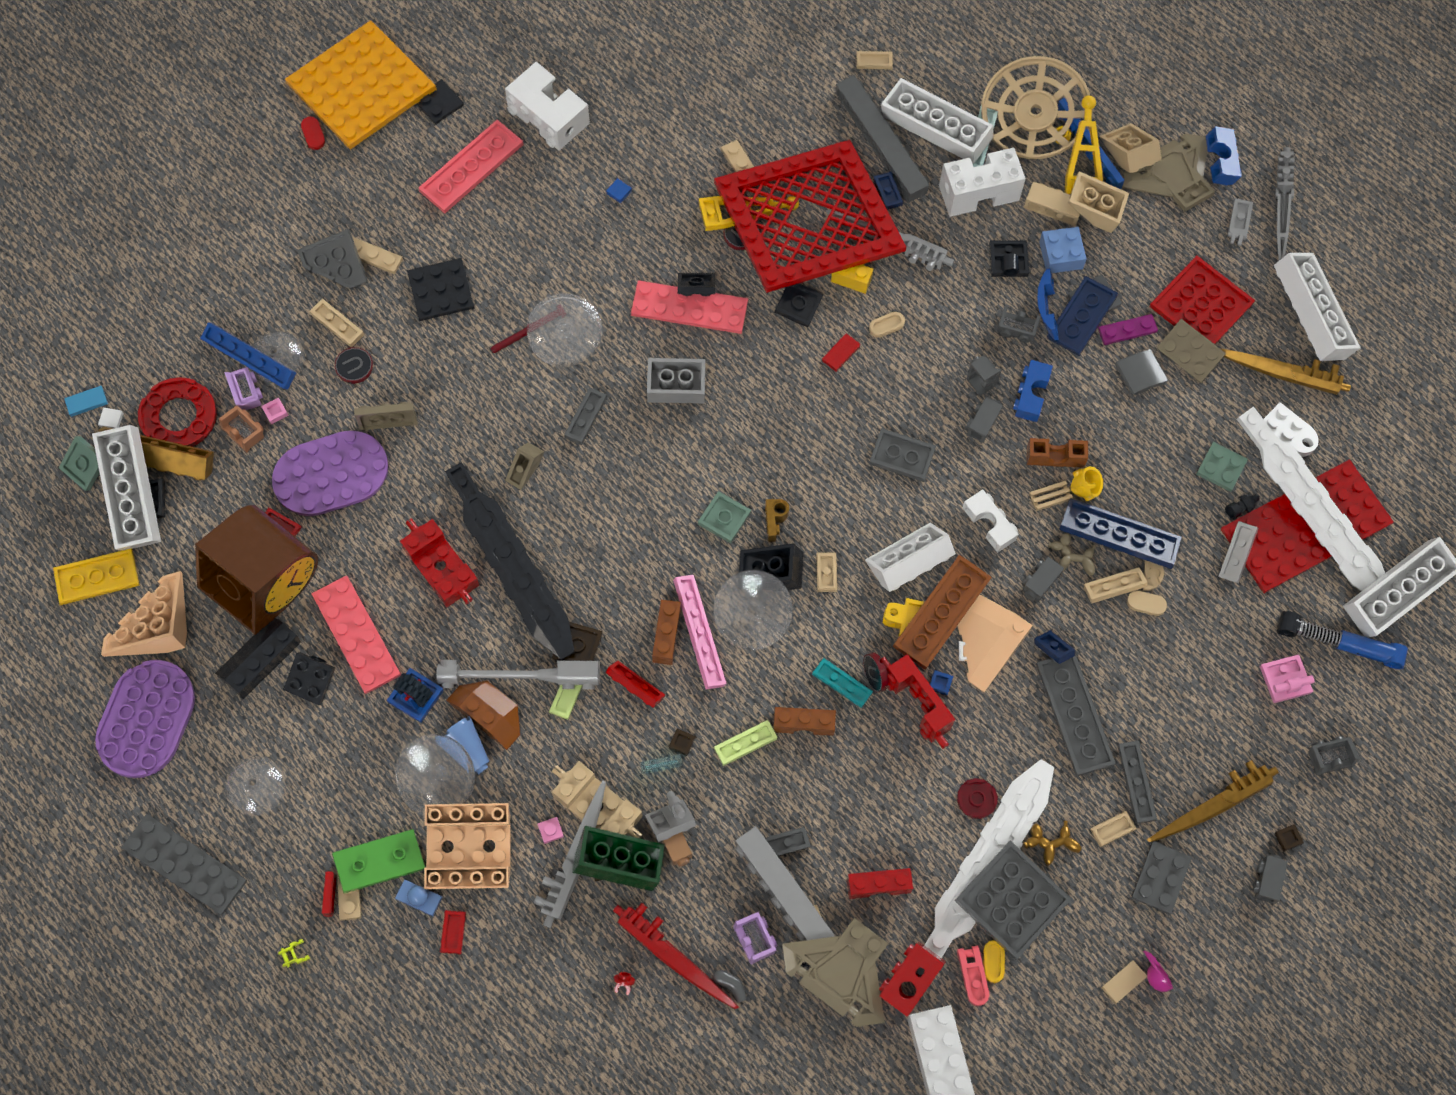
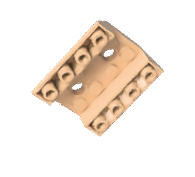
M509 803L425 804L427 862L426 868H424V889L509 888L511 861ZM487 840H492L495 843V849L492 852H487L484 849V843ZM445 841H451L454 845L450 853H446L442 849Z

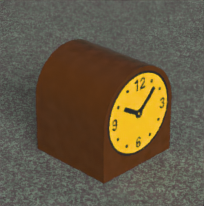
M248 505L237 510L195 544L197 588L254 635L283 612L301 594L311 581L318 565V555L256 505Z

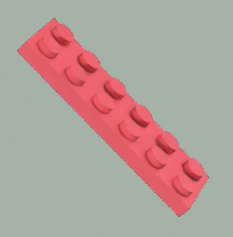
M497 119L419 187V192L445 214L522 147L523 141Z
M638 280L631 316L742 334L748 298L718 293L711 294L710 296H701L700 294L683 296L682 294H677L678 287Z
M347 575L311 593L365 694L401 676Z

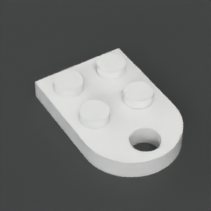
M1279 402L1264 418V421L1276 437L1294 446L1301 457L1310 455L1318 446V436L1315 430ZM1303 442L1308 443L1310 447H1306Z

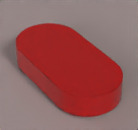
M315 117L304 118L301 122V128L308 147L313 150L321 149L325 145V138L319 121Z

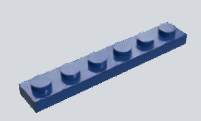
M1065 98L1058 101V111H1069ZM1060 118V119H1063L1064 122L1066 123V121H1067L1068 118ZM1073 118L1069 128L1075 136L1079 121H1081L1080 118ZM1087 128L1083 134L1081 145H1091L1090 132ZM1099 146L1102 173L1106 178V183L1122 189L1125 181ZM1086 151L1087 158L1093 160V153Z
M211 322L207 323L200 338L201 340L283 389H289L296 372Z

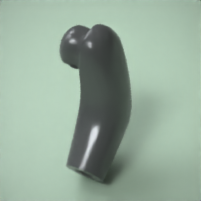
M718 970L714 973L713 981L728 988L737 1003L747 1000L743 983L739 978L724 970Z

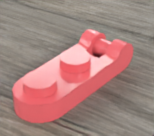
M977 945L971 946V949L964 950V948L957 949L967 998L972 1005L982 1006L989 999V990L979 947ZM973 957L974 963H967L966 958Z

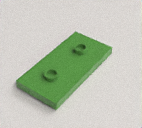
M413 829L332 853L344 894L419 872L425 868Z

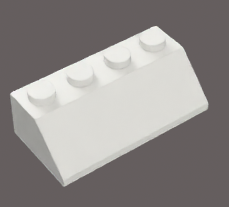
M928 523L865 559L882 587L890 592L897 590L904 583L914 580L918 575L930 571L937 564L947 561L956 553L949 535L932 523Z

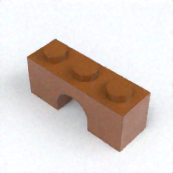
M1030 438L1026 447L1027 465L1084 468L1088 461V441L1068 440V443L1065 445L1055 446L1049 444V439Z
M661 599L652 654L653 663L673 665L681 602Z
M775 707L773 730L775 733L793 734L795 731L806 730L813 732L814 735L834 736L836 710Z

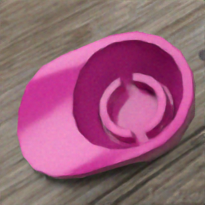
M1144 950L1143 953L1151 963L1147 971L1149 984L1160 992L1172 990L1173 986L1167 973L1156 958Z

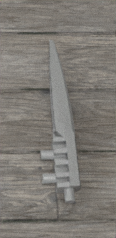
M1284 147L1278 156L1276 199H1278L1277 244L1279 261L1286 253L1291 199L1294 198L1295 157L1290 147Z
M826 210L825 212L830 214L832 210ZM835 211L833 217L841 219L844 214ZM847 215L845 221L854 223L856 218ZM860 219L857 223V225L862 226L864 228L868 224V222ZM871 224L869 229L875 231L873 225ZM866 233V236L872 239L875 238L874 235ZM900 233L906 245L904 255L908 257L909 253L912 254L909 258L910 263L914 264L919 257L922 259L921 263L923 264L928 261L926 266L928 271H932L935 265H937L936 269L940 270L943 263L952 267L954 260L946 257L948 250L914 235Z
M604 780L593 797L562 865L564 872L557 871L555 880L545 876L542 884L551 887L548 897L545 899L536 896L534 904L543 907L541 914L546 916L543 926L551 928L554 919L561 920L579 877V874L572 873L575 853L584 826L596 828L606 786Z

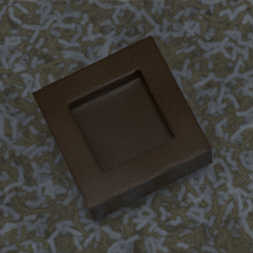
M677 728L669 744V749L688 756L695 741V736Z
M1295 824L1274 833L1283 852L1304 843Z

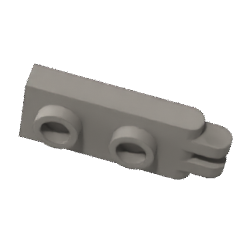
M1235 198L1227 237H1231L1230 244H1234L1235 238L1238 239V246H1241L1242 241L1246 240L1253 202Z

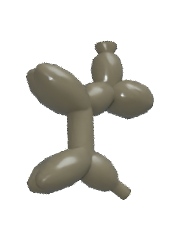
M1067 532L1061 536L1060 542H1048V548H1052L1055 551L1061 550L1063 558L1060 560L1059 565L1064 570L1068 568L1071 561L1081 562L1085 572L1090 576L1094 575L1095 566L1091 559L1094 556L1096 545L1085 550L1083 555L1073 554L1068 547L1071 535Z

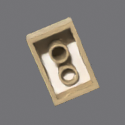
M1132 123L1100 136L1105 147L1119 166L1129 173L1137 172L1143 167L1152 166L1155 162L1162 160L1159 140Z
M1078 172L1068 204L1094 226L1112 233L1120 224L1129 193L1082 172Z

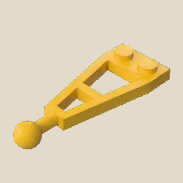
M1091 95L1085 96L1081 101V105L1085 109L1084 121H1079L1065 176V193L1070 195L1077 177L1073 176L1079 151L1093 153L1095 177L1093 178L1103 182L1096 121H1091L1092 109L1096 106V99ZM1085 127L1090 129L1091 145H1081Z
M720 196L699 198L698 204L705 231L734 226L731 218L724 220L722 218L719 205H724ZM790 196L786 200L793 202L796 197ZM757 197L756 200L764 203L766 198ZM770 199L768 205L776 207L779 202H774V200ZM799 200L792 211L799 207ZM782 203L780 209L787 208L789 210L791 206ZM765 208L762 214L769 216L772 215L773 211Z

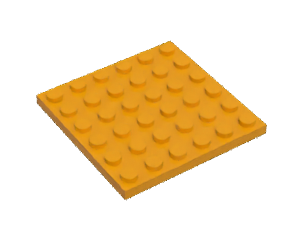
M371 20L285 78L286 83L350 150L414 106L427 94H431L436 90V85Z

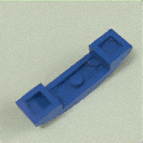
M1046 269L1039 283L1037 295L1038 308L1046 330L1054 340H1059L1057 322L1054 314H1049L1048 295L1055 294L1054 279L1051 270Z

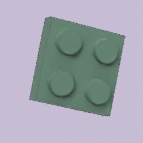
M75 436L59 469L85 491L91 490L100 472L95 448L81 436Z
M1213 442L1196 475L1231 492L1248 459Z
M718 491L699 519L698 525L731 544L750 516L751 510Z

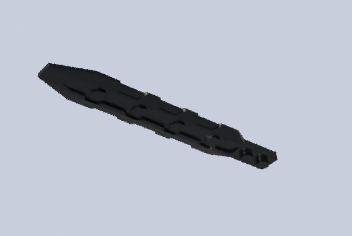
M462 462L446 470V475L463 501V522L485 553L487 562L491 568H494L504 585L505 592L510 600H513L524 618L523 622L532 637L560 660H564L574 654L569 619L558 600L554 599L545 584V579L541 572L532 563L522 541L515 535L507 522V517L498 502L479 491Z

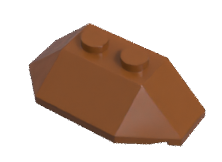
M487 680L459 685L446 700L466 718L470 716L476 726L506 750L520 736L518 705Z

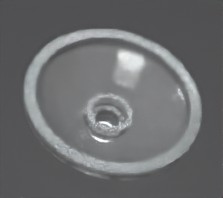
M283 331L269 332L260 336L252 344V347L296 372V375L303 367L305 361L304 347L299 339L290 333ZM254 371L255 376L260 380L268 383H273L272 381L268 380L267 378L263 377L262 375Z
M253 756L243 759L230 770L226 778V799L230 806L242 815L251 817L265 815L273 811L285 796L287 788L285 773L270 758ZM252 780H256L254 786H250Z

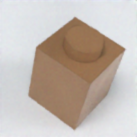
M682 832L671 836L667 840H663L664 847L673 866L678 864L681 867L690 862L689 859L692 858V852Z

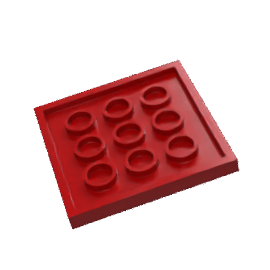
M1196 256L1152 301L1149 307L1174 327L1180 319L1184 320L1216 345L1256 300L1199 256Z

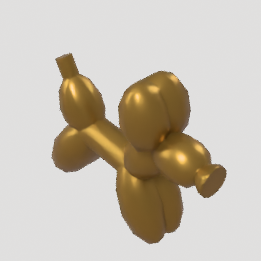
M1064 821L1063 827L1060 830V837L1055 840L1049 841L1047 838L1042 837V827L1039 824H1034L1031 827L1032 837L1028 838L1027 842H1023L1025 849L1035 847L1038 844L1044 848V862L1047 866H1050L1054 861V849L1064 845L1068 850L1079 853L1082 850L1081 845L1073 838H1070L1068 821Z

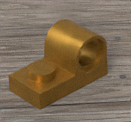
M766 499L765 511L768 542H776V535H780V527L776 523L787 520L789 504L783 499ZM782 509L784 513L779 514L775 510Z

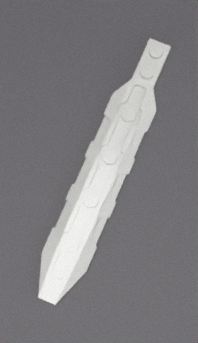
M1254 406L1239 416L1237 421L1260 450L1263 468L1274 483L1280 486L1291 501L1292 507L1313 530L1320 544L1326 547L1351 585L1362 592L1384 575L1385 571L1381 561L1369 545L1363 542L1352 527L1353 524L1347 516L1341 513L1329 497V493L1322 483L1316 480L1294 446L1277 438Z
M1039 760L1012 781L1001 799L1000 806L980 833L981 837L970 855L966 856L961 864L959 873L935 907L934 930L924 946L939 957H943L952 940L971 931L976 923L954 900L1010 840L1019 849L1023 845L1022 841L1046 807L1054 767L1045 761Z

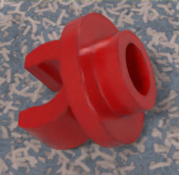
M620 972L619 975L614 976V982H616L615 993H618L620 986H625L627 989L626 995L630 994L631 985L635 983V979L631 977L630 973Z

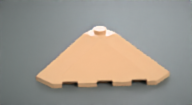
M181 571L162 576L158 581L160 583L159 587L153 593L148 591L138 602L140 607L135 613L131 614L128 612L118 623L121 626L115 634L108 633L104 637L101 652L103 657L169 653L185 648L187 624L183 574Z
M982 595L978 596L957 625L959 635H962L963 642H965L963 657H967L965 661H967L969 672L966 673L968 682L982 692H985L1033 626L1014 612Z

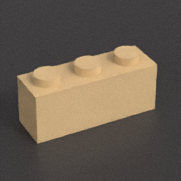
M1032 183L1024 205L1025 209L1076 226L1080 213L1068 204L1070 194L1064 193L1059 189L1047 187L1042 183Z

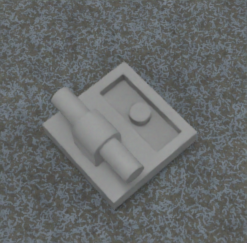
M672 791L666 794L669 805L645 815L658 842L667 840L673 835L688 831L690 828L697 826L683 799L680 800Z

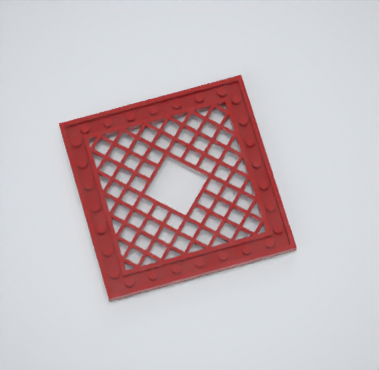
M851 140L714 178V184L766 293L906 252V245ZM833 166L839 168L840 171L836 174L830 172V168ZM817 171L823 173V175L819 179L813 177V173ZM843 171L846 173L847 177L841 175ZM828 175L834 177L835 179L833 183L825 181V177ZM800 176L806 178L804 184H802L800 182L795 181L796 178ZM840 179L847 182L845 187L836 185L837 181ZM812 180L817 182L818 184L816 188L808 186V182ZM780 181L789 183L787 189L778 186ZM821 184L830 187L828 192L819 190ZM850 184L852 185L854 191L851 190V189H848V187H849ZM792 185L801 187L799 193L790 190ZM763 186L772 188L770 193L761 190ZM833 188L842 191L840 196L831 194ZM804 189L813 192L811 197L802 195ZM775 190L784 192L781 198L773 194ZM746 191L755 193L752 199L744 196ZM816 193L825 196L823 201L814 199ZM845 193L854 195L852 200L845 199L843 196ZM787 194L796 197L793 202L785 200ZM758 195L767 197L764 203L756 200ZM828 197L837 200L835 205L826 203ZM857 197L859 198L861 204L855 202ZM799 198L832 209L819 234L786 222ZM770 199L779 202L776 207L768 205ZM840 202L849 204L846 210L839 208L838 205ZM782 203L791 206L788 211L780 209ZM753 204L761 206L759 212L751 210ZM852 206L861 209L859 214L850 211ZM765 208L773 211L771 216L762 214ZM864 210L868 217L862 216ZM835 211L843 213L844 215L841 219L833 217V214ZM777 212L785 215L783 221L774 218ZM847 215L856 218L854 223L845 221ZM759 218L768 220L765 226L757 223ZM859 219L868 222L865 228L857 225ZM829 221L839 223L837 228L827 226ZM771 222L780 224L778 230L769 227ZM842 224L851 227L848 233L839 230ZM871 224L873 225L875 231L869 229ZM783 226L792 229L790 234L781 232ZM797 230L804 233L802 238L793 236L794 232ZM824 230L834 232L832 237L829 238L822 235ZM853 230L862 231L861 237L853 235ZM768 231L775 235L772 239L764 237V234ZM866 233L875 236L873 241L864 239ZM837 234L846 237L843 242L834 239ZM778 235L787 238L784 244L775 241ZM807 235L816 237L814 243L805 240ZM851 238L858 241L856 246L846 244L848 239ZM819 239L828 241L827 246L817 245ZM790 240L799 242L796 248L789 246L788 243ZM832 243L841 246L838 251L829 248ZM802 244L811 247L809 252L800 250ZM776 245L781 247L779 253L770 250L771 247ZM814 248L823 251L822 255L816 256L812 254ZM785 249L794 252L791 258L782 255ZM797 253L806 256L804 261L801 262L794 259ZM779 259L788 261L785 267L780 266L777 263Z

